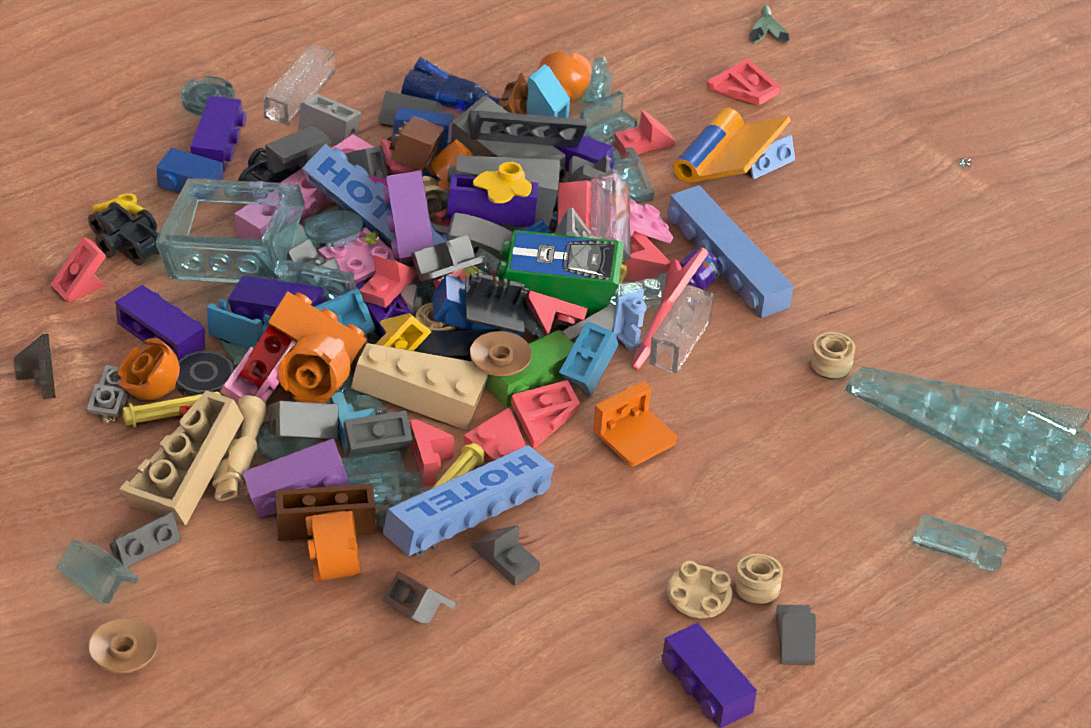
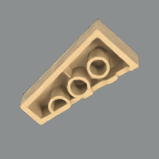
M367 343L358 360L351 388L467 431L489 374L479 370L471 361Z
M207 390L180 419L181 425L170 436L167 434L159 443L161 447L150 460L145 459L138 467L139 472L130 482L126 481L119 490L131 507L157 516H163L172 511L177 523L187 524L244 419L234 399Z

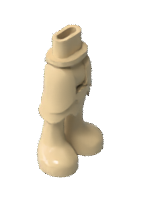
M247 395L242 396L238 400L237 406L244 419L213 474L212 485L216 489L215 499L218 501H225L236 497L238 489L245 483L243 472L249 470L251 460L258 447L255 438L266 417L267 406L258 397Z

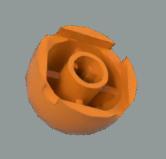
M564 51L550 53L541 59L538 69L543 65L550 67L569 96L570 102L582 97L591 82V64L589 61L577 53H572V57L563 56Z
M158 338L145 340L144 342L148 345L141 349L134 347L123 359L118 369V376L121 377V382H118L119 386L139 400L153 401L168 395L175 388L179 377L180 366L176 354L166 343Z

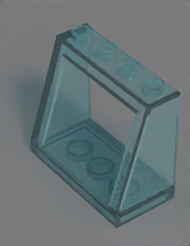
M188 178L156 240L157 248L169 278L238 283L241 277L246 275L284 281L287 271V254L293 248L305 203L300 185L288 182L269 183L263 181L249 182ZM199 201L277 205L262 239L189 236Z

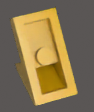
M410 313L380 321V324L387 333L375 345L414 351L431 333V330Z

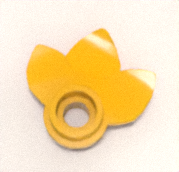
M515 162L502 163L497 171H485L473 181L474 186L488 189L489 200L497 204L510 201L514 195L527 197L532 190V185L525 179V173L521 165Z

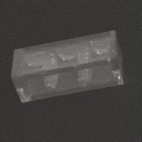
M690 285L685 287L651 338L649 364L675 374L678 372L711 321L714 302L713 293Z

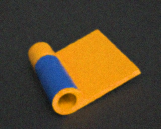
M724 108L674 162L673 171L681 181L688 183L744 174L791 120L789 116L745 124L737 111L731 108Z

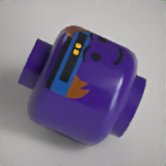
M695 249L692 252H690L680 262L681 268H683L699 250ZM708 251L707 256L684 288L686 291L702 292L718 278V260L714 254Z

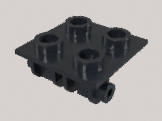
M480 272L476 274L471 273L469 279H465L466 321L524 334L523 299H527L529 287H525L524 283L509 281L507 286V279L505 278L502 279L498 286L499 277L497 276L493 278V276L481 274Z

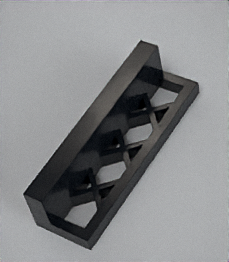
M470 111L468 116L470 136L474 140L578 147L587 128L586 119L488 111Z

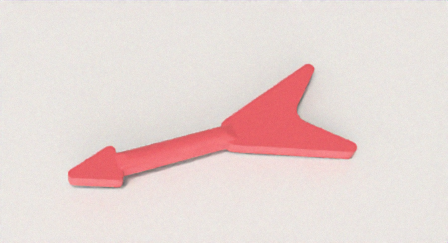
M703 247L683 268H681L680 262L676 259L671 261L661 303L640 347L636 349L632 363L635 369L639 370L651 353L652 346L673 304L707 256L708 251Z

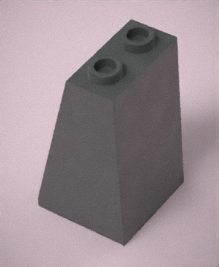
M483 96L452 122L451 143L458 140L472 152L471 156L559 160L558 183L562 182L566 175L565 155L552 145L471 139L468 123L470 111L509 113L489 97Z
M457 155L456 165L449 166L447 182L451 183L452 174L478 176L485 171H497L499 166L505 162L518 163L521 165L527 181L539 182L535 224L543 220L549 229L558 192L559 160ZM445 189L441 206L447 207L445 218L448 219L450 190ZM497 224L509 231H523L528 228L527 226L519 228L513 225Z

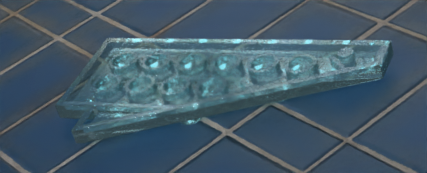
M864 366L846 385V392L1059 502L1091 464V433L1082 429L1090 418L1091 411L1088 409Z

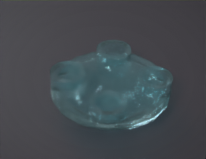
M269 421L263 422L259 429L256 442L259 453L266 459L274 461L317 445L318 438L276 437L270 435Z

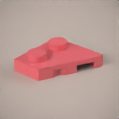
M748 58L707 80V89L759 106L780 94V85Z
M568 380L511 396V404L532 448L538 447L570 419L579 410L580 406Z
M509 408L464 435L465 445L475 443L484 450V460L487 463L526 446L512 410Z

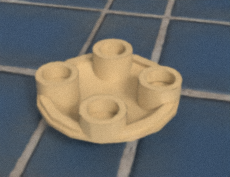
M686 561L682 563L680 570L676 571L669 579L667 594L673 606L689 617L701 619L715 617L724 612L731 603V578L726 572L698 565L694 561Z

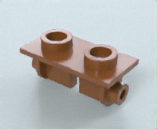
M523 73L519 74L517 81L509 82L506 85L501 97L502 101L498 104L509 113H525L528 87Z

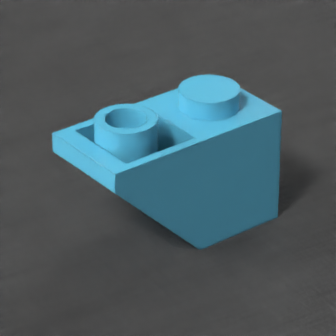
M543 65L536 72H533L527 81V115L569 118L570 98L550 67Z

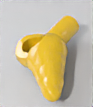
M132 193L122 194L112 200L92 206V211L100 213L107 209L110 203L116 202L135 217L140 210L145 209L137 205L136 195Z

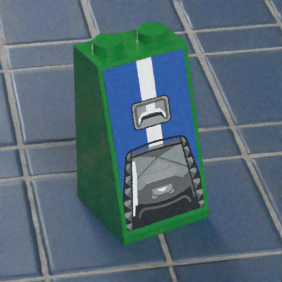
M514 230L510 240H504L499 257L504 259L498 265L496 276L500 279L499 285L503 278L507 279V286L509 281L524 283L525 287H529V291L587 308L586 319L608 306L619 285L624 242Z

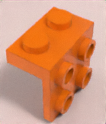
M645 381L632 387H627L622 392L608 399H603L595 405L593 432L629 466H636L677 444L678 439L677 435L649 410L651 387Z

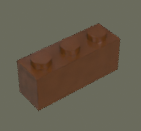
M413 115L409 122L404 121L397 134L395 133L389 147L390 150H393L391 160L423 172L436 153L445 127Z
M373 484L275 490L278 541L312 539L314 535L308 536L306 517L339 511L353 512L357 535L376 534V507Z

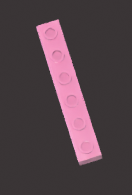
M352 134L332 149L337 147L343 153H349L374 146ZM300 169L235 213V234L253 246L295 219L300 224L333 201L306 180L303 170Z

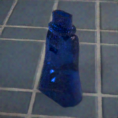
M421 56L413 69L406 75L401 94L436 101L444 107L463 112L483 96L489 97L497 104L500 101L499 98L491 96L490 91L476 82L457 77Z

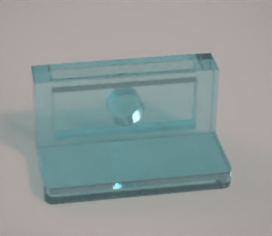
M617 91L580 111V119H586L587 128L583 136L609 144L614 141L615 132L637 127V120L623 110L624 93Z
M72 540L57 566L58 570L99 602L107 604L110 603L122 581L136 583L139 578L138 575L97 544Z

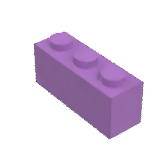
M421 170L386 176L388 186L382 187L385 205L391 204L392 214H387L389 231H395L397 241L391 242L394 259L400 258L401 264L408 267L415 266L411 256L412 252L434 245Z
M334 439L243 472L251 500L260 519L276 514L275 490L350 485Z

